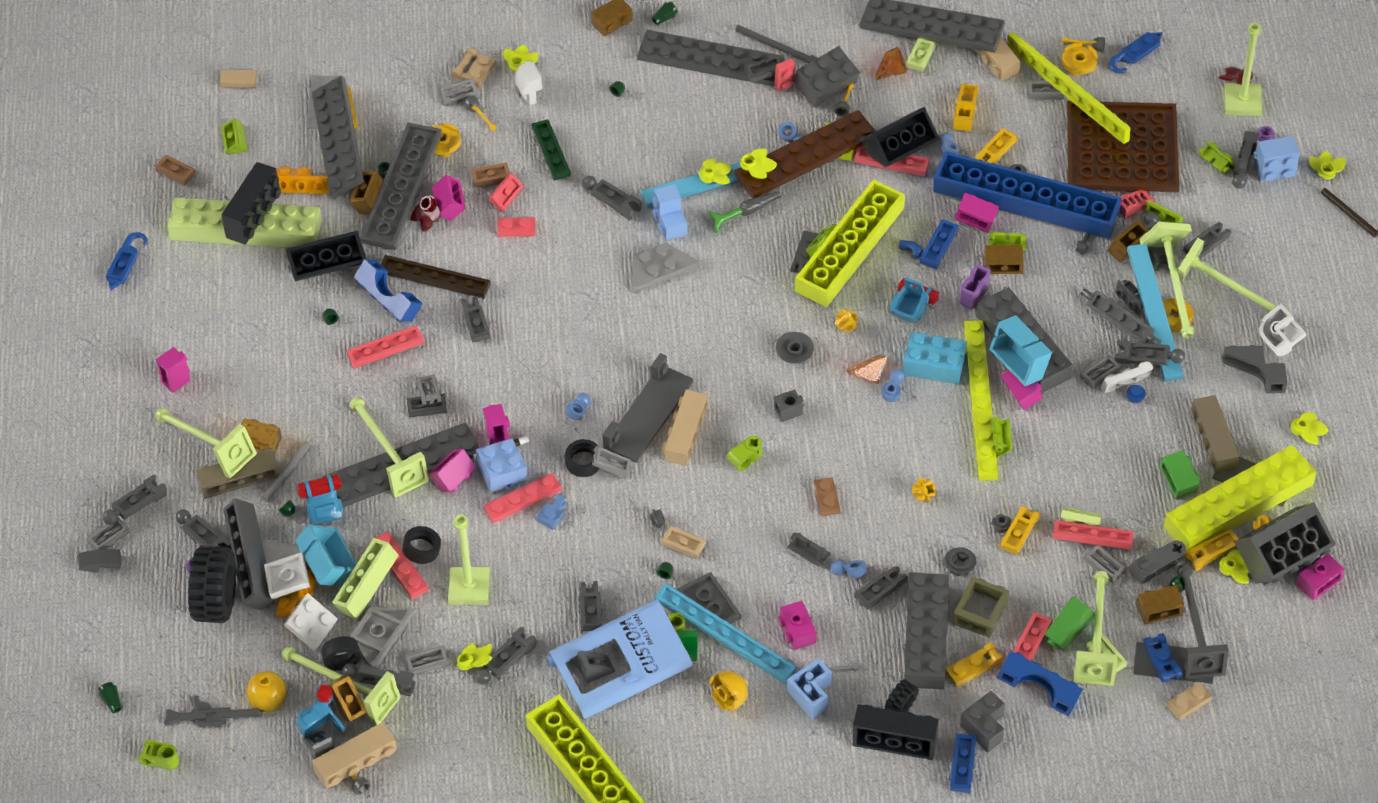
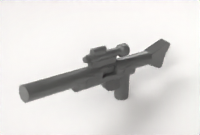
M195 695L190 698L193 708L191 712L179 713L168 709L164 724L169 726L179 721L202 720L197 722L198 727L214 725V728H220L226 724V721L222 720L223 718L259 716V708L231 710L230 707L211 708L208 703H200L199 697Z

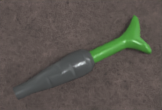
M776 191L771 194L748 199L740 203L739 208L723 215L709 211L710 217L714 220L715 233L718 232L720 226L725 221L741 214L745 216L750 215L780 198L781 193Z

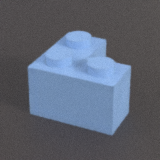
M673 184L655 189L654 198H652L655 209L652 212L654 219L659 221L660 233H664L666 240L687 235V221L681 210V197L676 185Z
M818 658L787 679V693L811 719H814L828 709V696L823 690L831 685L832 672Z

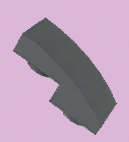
M98 549L79 553V570L99 572L100 567L120 569L121 550Z

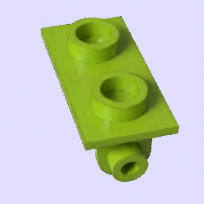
M1205 140L1207 146L1199 149L1200 156L1208 163L1216 159L1212 166L1221 173L1227 174L1230 166L1235 169L1232 162L1234 159L1228 153L1223 154L1214 142L1210 144Z
M989 232L988 245H1023V251H1026L1027 234L1021 232L1008 235L1006 232Z
M995 416L990 421L992 432H994L993 449L996 452L997 458L1013 449L1010 419L1007 418L1002 421L999 417Z

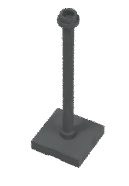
M1187 564L1180 565L1177 575H1180L1183 580L1198 647H1189L1186 650L1185 679L1225 676L1229 652L1228 645L1206 646L1190 579L1192 569Z

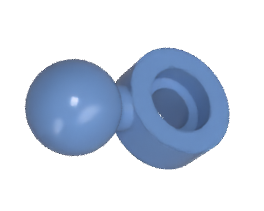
M784 122L779 127L778 132L783 140L795 141L803 137L797 135V128L791 122ZM791 129V134L786 135L785 130Z
M945 132L940 136L939 141L942 145L940 148L942 154L944 155L945 151L958 154L960 148L957 144L953 143V135Z
M899 369L891 371L889 375L891 382L885 383L882 387V397L888 402H895L901 396V388L898 384L904 381L905 375Z
M580 393L577 395L576 400L570 401L565 408L568 417L573 420H580L586 413L585 408L591 403L590 396L587 393Z
M835 560L831 565V570L835 575H843L847 572L852 578H860L867 572L866 563L860 560L851 561L848 564L843 560Z

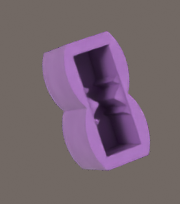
M978 264L971 270L970 277L961 286V305L970 309L977 306L981 296L989 289L990 269Z

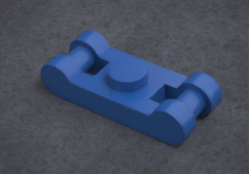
M1164 633L1157 634V637L1144 638V646L1161 682H1168L1171 678H1181V668L1175 661ZM1159 645L1160 648L1155 650L1154 646Z

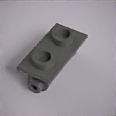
M1118 280L1115 290L1116 295L1128 305L1131 311L1140 316L1143 303L1140 294L1135 295L1138 293V289L1131 281L1123 280L1121 282Z
M796 532L791 536L793 541L787 546V548L818 567L831 554L824 547H820L802 536L801 533Z

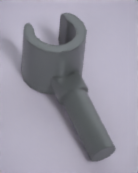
M1086 233L1083 239L1077 242L1075 251L1081 255H1084L1089 248L1086 245V241L1090 236L1089 233Z

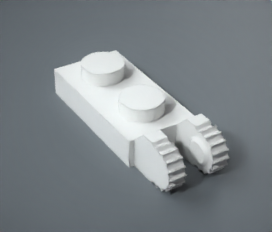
M1142 362L1137 368H1128L1120 374L1108 375L1104 378L1101 386L1103 393L1111 392L1149 377L1153 364Z

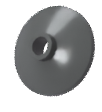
M801 332L786 333L776 343L778 356L788 363L797 364L805 362L812 356L814 351V344L811 338Z

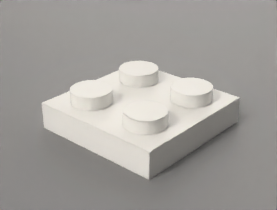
M302 552L264 564L269 595L272 599L310 587Z
M306 594L284 623V626L312 650H315L338 618L311 595Z

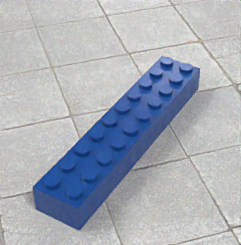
M948 151L944 152L934 176L933 192L958 199H962L964 193H968L999 206V210L1107 239L1111 238L1122 203V198Z

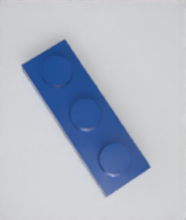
M942 219L920 258V264L937 269L958 232L959 225Z
M956 733L950 791L971 793L976 735Z

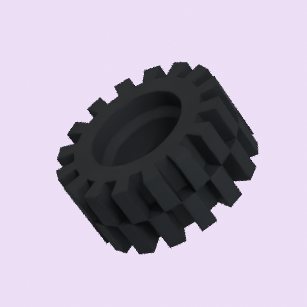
M905 679L897 683L896 688H893L892 693L889 694L884 707L894 711L908 712L909 708L913 706L916 696H918V687Z

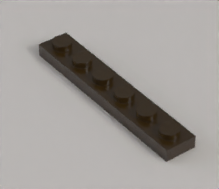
M385 255L381 263L388 271L387 275L483 299H485L491 285L488 279Z

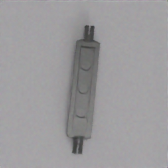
M1084 288V292L1081 291V295L1088 299V307L1140 343L1150 342L1157 344L1155 342L1157 341L1161 344V340L1154 336L1156 331L1154 328L1099 290L1091 293Z

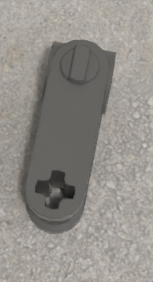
M1175 540L1134 561L1130 565L1134 579L1144 584L1179 564L1186 552L1185 544Z

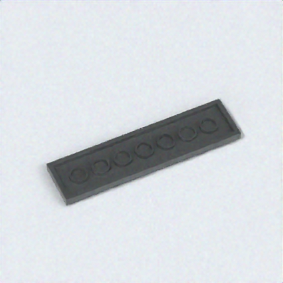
M869 0L859 25L861 29L916 39L922 38L928 41L995 53L1005 27V20L895 0Z
M646 30L637 54V60L751 82L745 71L746 65L779 56L781 62H783L784 56ZM775 75L753 83L774 86Z
M342 76L312 92L326 176H328L329 194L333 199L364 183L346 81Z
M407 122L360 237L361 243L396 250L443 134L442 129Z
M465 422L394 450L398 452L402 448L399 452L402 458L422 452L429 474L453 450L464 449L470 459H472L479 446ZM387 452L330 473V475L337 473L341 478V489L336 490L337 498L341 499L343 507L391 489L386 468L395 463Z

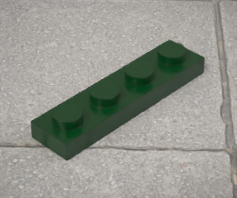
M549 119L532 123L533 133L553 181L570 177L571 171Z

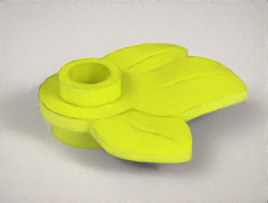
M523 44L514 51L506 48L503 52V58L508 62V66L512 71H517L519 65L526 61L536 63L539 53H529L526 45Z
M755 149L751 154H745L740 160L741 168L749 171L751 176L758 179L766 178V172L772 171L777 166V163L766 157L767 149Z
M1325 150L1319 158L1310 157L1309 165L1318 172L1321 178L1332 179L1337 172L1345 168L1346 159L1342 157L1334 160L1332 155Z
M710 158L703 162L702 168L699 170V178L705 183H712L714 181L717 184H728L730 180L726 175L731 172L732 167L724 162L717 163L715 159Z
M1303 413L1300 418H1295L1291 422L1292 433L1296 436H1302L1304 441L1310 444L1317 445V436L1328 433V428L1323 422L1317 421L1315 413Z
M1238 549L1229 551L1227 557H1223L1219 563L1221 573L1231 576L1238 583L1248 584L1249 578L1247 574L1250 573Z
M474 643L469 644L457 658L459 669L470 670L473 667H481L490 662L492 659L490 656L492 644L479 648Z

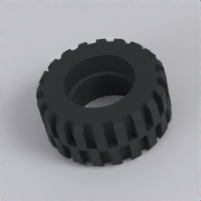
M200 546L193 554L189 571L188 604L190 616L196 622L224 623L229 620L234 605L236 586L235 554L228 547Z

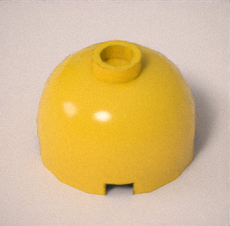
M724 670L709 679V687L713 685L714 689L711 692L712 697L724 711L729 709V712H732L746 701L748 684L746 679L740 674Z
M262 671L250 679L246 694L249 704L253 708H259V710H264V712H272L284 705L288 691L285 681L279 674L272 671Z

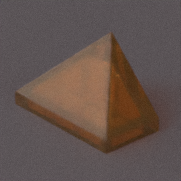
M899 47L885 52L875 76L877 80L906 73Z
M879 354L847 369V372L878 384L888 358L885 355Z

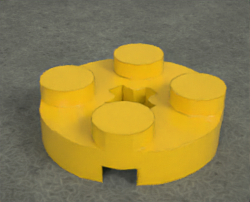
M1074 43L1064 49L1061 62L1070 75L1078 76L1090 73L1096 69L1098 55L1093 47L1089 45L1088 47L1083 46V43Z
M441 123L442 126L437 127L436 125L431 126L442 129L441 139L446 138L445 141H439L435 155L449 157L461 144L458 129L448 123Z
M1176 297L1169 298L1162 302L1170 330L1179 333L1182 329ZM1184 300L1189 325L1191 326L1194 311L1191 305ZM1172 313H1176V314H1178V317L1170 316V315H1171Z

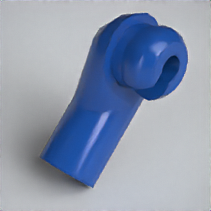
M900 240L899 249L911 250L912 257H921L923 248L916 242Z

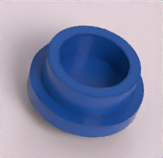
M1131 385L1126 391V396L1132 403L1141 402L1146 395L1145 389L1140 385Z

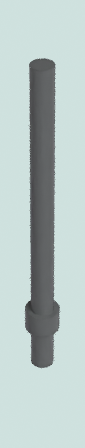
M737 25L736 32L805 61L807 64L818 58L813 55L804 54L743 26Z

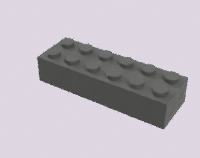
M1009 287L977 303L976 317L979 320H983L984 327L992 337H995L994 334L998 322L1016 315L1039 338L1038 342L1042 341L1052 352L1043 379L1037 381L1043 389L1040 391L1041 394L1071 379L1073 364Z
M909 572L904 679L918 688L944 690L949 574Z

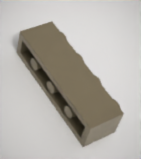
M1216 395L1193 399L1190 415L1196 421L1198 435L1201 434L1202 446L1208 452L1209 465H1213L1215 472L1238 468L1239 454Z
M272 448L258 451L231 478L224 475L219 463L196 470L205 499L277 478L279 475Z

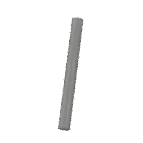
M308 441L303 443L261 497L262 500L265 502L270 500L311 447Z

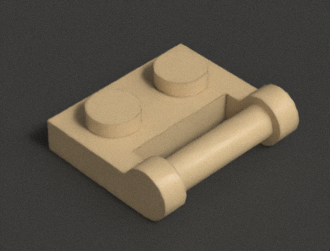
M470 47L465 52L466 55L457 68L452 70L451 76L459 81L473 78L476 87L480 88L496 65V59L481 54ZM470 60H475L467 73H462Z

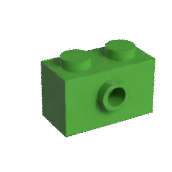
M1184 450L1162 457L1159 466L1175 499L1196 492L1200 485V477L1198 473L1194 472L1192 461L1189 456H1186Z

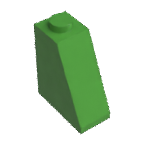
M1073 596L1044 634L1049 639L1047 643L1055 649L1060 647L1065 650L1095 619V613Z

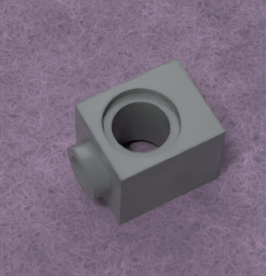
M795 389L774 396V409L781 422L803 415L805 403L801 395L798 396Z

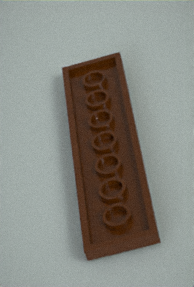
M857 110L767 154L766 157L775 161L777 166L772 171L766 172V178H755L751 176L749 171L741 167L734 170V175L752 198L759 197L843 154L863 146L860 138L874 132L875 129L863 114Z

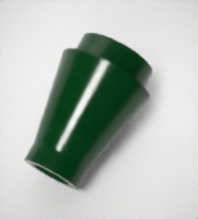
M671 1L665 2L651 19L658 26L676 17L678 10Z
M113 682L104 683L98 688L99 697L112 713H117L123 709L117 686Z

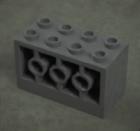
M1315 502L1296 506L1234 541L1255 584L1263 583L1264 585L1283 579L1282 575L1286 573L1291 574L1299 570L1298 566L1302 564L1307 565L1315 561L1314 557L1318 555L1323 556L1331 552L1330 548L1336 545Z

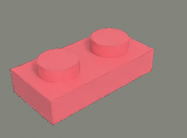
M792 59L776 64L774 87L777 91L788 89L794 85L795 63Z
M510 173L488 199L499 212L504 211L524 186L513 173Z
M535 217L498 218V237L535 236Z

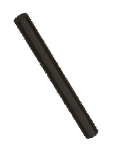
M1327 188L1322 189L1321 194L1374 238L1378 236V231Z

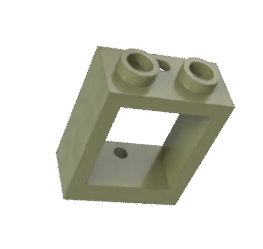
M972 577L953 613V624L990 638L1008 603L1009 590L1002 586L988 583L984 579ZM973 591L999 600L990 619L964 610Z

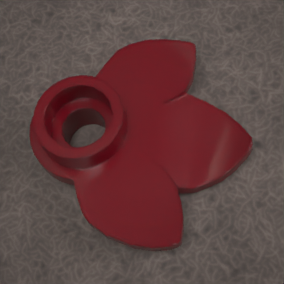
M1227 67L1225 68L1227 74L1219 76V79L1226 81L1237 80V84L1242 85L1244 69ZM1251 71L1250 83H1251V80L1253 79V72H1252V71Z
M431 195L425 196L413 210L411 221H420L423 232L429 230L433 222H438L441 212L437 206V199Z

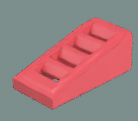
M1144 190L1120 196L1122 198L1120 214L1126 219L1145 209L1148 200L1154 203L1155 200Z

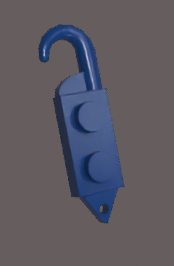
M1163 32L1145 33L1109 60V68L1115 73L1127 71V68H1116L1115 64L1120 60L1135 64L1160 47Z
M141 232L129 234L122 247L119 248L106 274L110 291L120 284H125L138 257L137 249L131 246L134 239L142 238L143 245H146L147 237Z

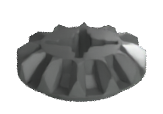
M953 548L945 556L946 568L950 570V573H956L958 576L960 574L967 575L970 571L974 570L976 565L974 553L967 548ZM957 557L958 559H960L961 562L964 561L963 566L960 565V563H957Z

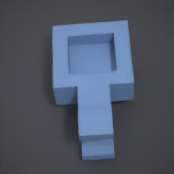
M558 494L553 505L547 503L537 515V521L553 530L564 516V512L561 510L567 505V502L564 501L566 496Z

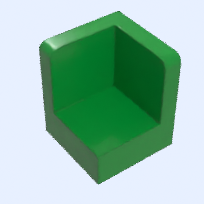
M677 630V635L691 661L696 662L698 656V631Z

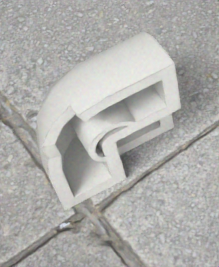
M526 61L519 65L514 78L515 90L517 95L521 94L524 100L527 99L529 105L537 103L536 91L542 90V79L534 63Z
M1282 304L1266 314L1261 320L1259 334L1277 356L1291 352L1292 346L1307 336L1306 332L1297 324L1293 316Z

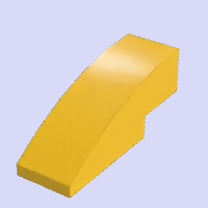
M961 83L953 129L971 132L979 86Z

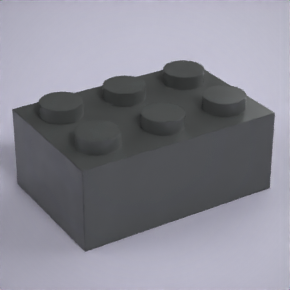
M837 46L796 70L793 82L815 108L847 89L851 83L856 84L860 71L840 46Z

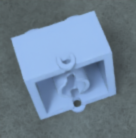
M1294 136L1258 142L1257 150L1254 152V167L1260 182L1296 176L1300 151Z
M512 438L476 449V465L490 492L503 488L508 490L513 485L526 481L527 466Z

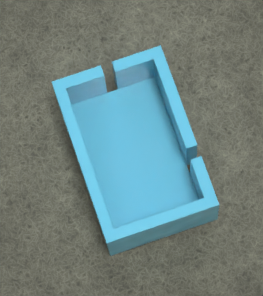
M1016 315L998 322L994 334L995 337H993L989 350L1024 386L1042 380L1052 354L1049 348L1042 341L1038 342L1039 338Z
M911 331L904 358V375L960 384L967 353V341L932 335L929 338L928 334Z
M308 524L295 540L300 552L305 555L304 558L319 585L343 586L357 562L338 528Z

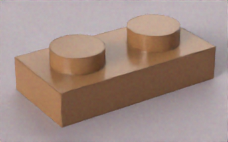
M165 155L155 166L157 172L183 185H186L196 174L194 168L168 155Z
M507 162L471 169L475 187L501 183L510 174Z
M833 477L814 480V488L821 516L840 514V505Z

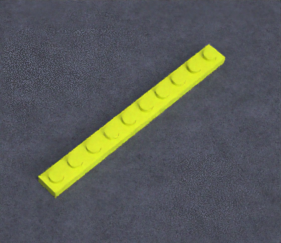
M1016 33L1008 34L1007 45L1018 58L1123 144L1129 142L1131 128L1128 124L1119 119Z
M983 320L964 321L978 481L998 480L996 452L993 449L994 432H992L990 424L993 417Z

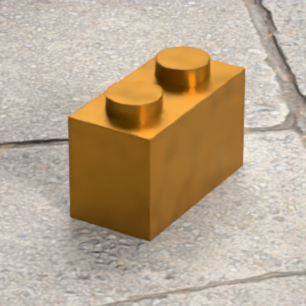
M612 0L591 12V23L603 36L613 33L618 28L633 21L632 8L624 0Z
M377 171L362 172L364 183L354 188L350 202L359 214L371 213L383 183Z
M1137 220L1112 241L1107 251L1121 264L1129 257L1127 247L1139 245V239L1149 230Z
M985 245V267L991 270L990 274H1023V245Z
M1176 585L1164 586L1154 591H1144L1138 594L1137 608L1144 625L1183 615L1184 603Z
M343 675L327 684L332 689L333 699L345 721H352L367 712L349 676Z

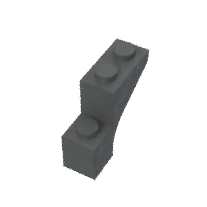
M1232 345L1224 347V364L1258 377L1264 384L1266 394L1285 393L1287 386L1285 363L1265 364L1263 345Z

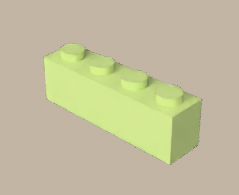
M373 538L332 601L342 615L355 620L359 618L399 556L388 542Z

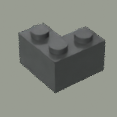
M989 691L961 713L960 727L969 735H976V742L988 753L1003 741L1004 728L997 721L1004 716L1005 703L992 691Z

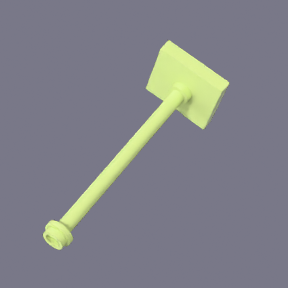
M1251 23L1248 26L1247 32L1250 38L1242 85L1237 83H1225L1224 85L1225 115H1262L1261 84H1249L1257 36L1262 31L1258 23Z
M1158 222L1139 239L1140 244L1146 243L1147 246L1165 248L1182 324L1180 335L1185 339L1194 336V328L1189 325L1172 249L1192 231L1191 225Z
M1199 238L1196 239L1178 268V276L1181 281L1185 279L1191 268L1196 267L1269 311L1277 307L1199 261L1200 258L1198 256L1202 252L1204 241Z
M359 397L353 398L350 402L351 409L360 414L395 463L386 468L393 496L397 498L429 482L425 457L422 452L402 461L364 408V401Z
M165 408L156 411L155 417L159 422H168L214 445L215 447L212 450L224 475L228 478L233 477L257 454L245 426L239 424L227 437L220 440L170 415L169 411Z
M460 514L455 517L453 523L454 527L458 529L463 567H450L449 605H488L490 567H471L466 533L469 520L465 515Z
M1098 571L1094 575V582L1097 584L1093 650L1092 652L1077 651L1073 682L1114 686L1118 655L1101 653L1105 584L1109 581V577L1104 571Z
M286 647L282 652V657L285 661H296L332 680L343 676L296 653V649L293 647ZM386 672L373 690L351 680L357 692L367 696L363 702L370 723L374 726L384 720L401 698L394 674Z

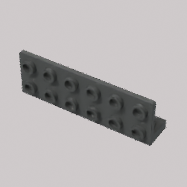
M660 353L651 365V379L619 424L612 421L603 433V448L637 463L678 405L680 396H684L685 390H688L692 385L693 378L669 368L667 355Z

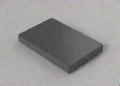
M711 572L677 588L679 592L729 624L741 619L740 612Z

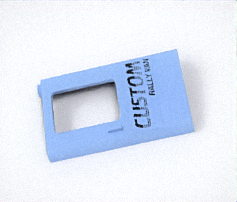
M658 599L549 651L550 656L547 657L552 668L556 667L584 719L693 666L686 649ZM611 640H615L629 663L631 671L590 692L582 694L573 680L566 663L578 657L577 653L579 651L588 652Z

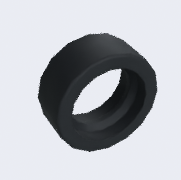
M581 439L572 442L567 447L565 463L571 474L577 477H588L598 472L600 468L593 466L592 462L580 465L572 460V457L579 452H589L594 455V448L598 446L595 442Z
M412 527L404 536L402 551L405 557L417 564L431 563L439 554L441 538L436 531L429 527ZM422 539L428 541L433 548L427 551L418 550L410 542Z
M340 636L327 641L321 649L324 665L330 670L342 671L346 664L352 663L356 665L361 659L358 641L353 637ZM347 652L345 654L336 655L338 653Z

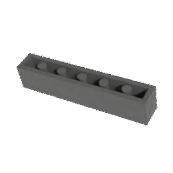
M235 498L224 508L231 549L235 554L236 574L242 604L263 610L274 599L269 595L264 568L266 560L255 507L252 503Z

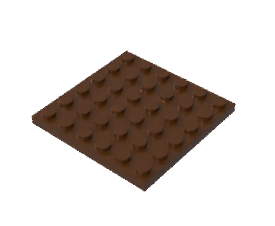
M1067 101L1068 184L1090 190L1179 192L1176 103L1100 102L1131 128L1129 142L1123 144L1072 101Z

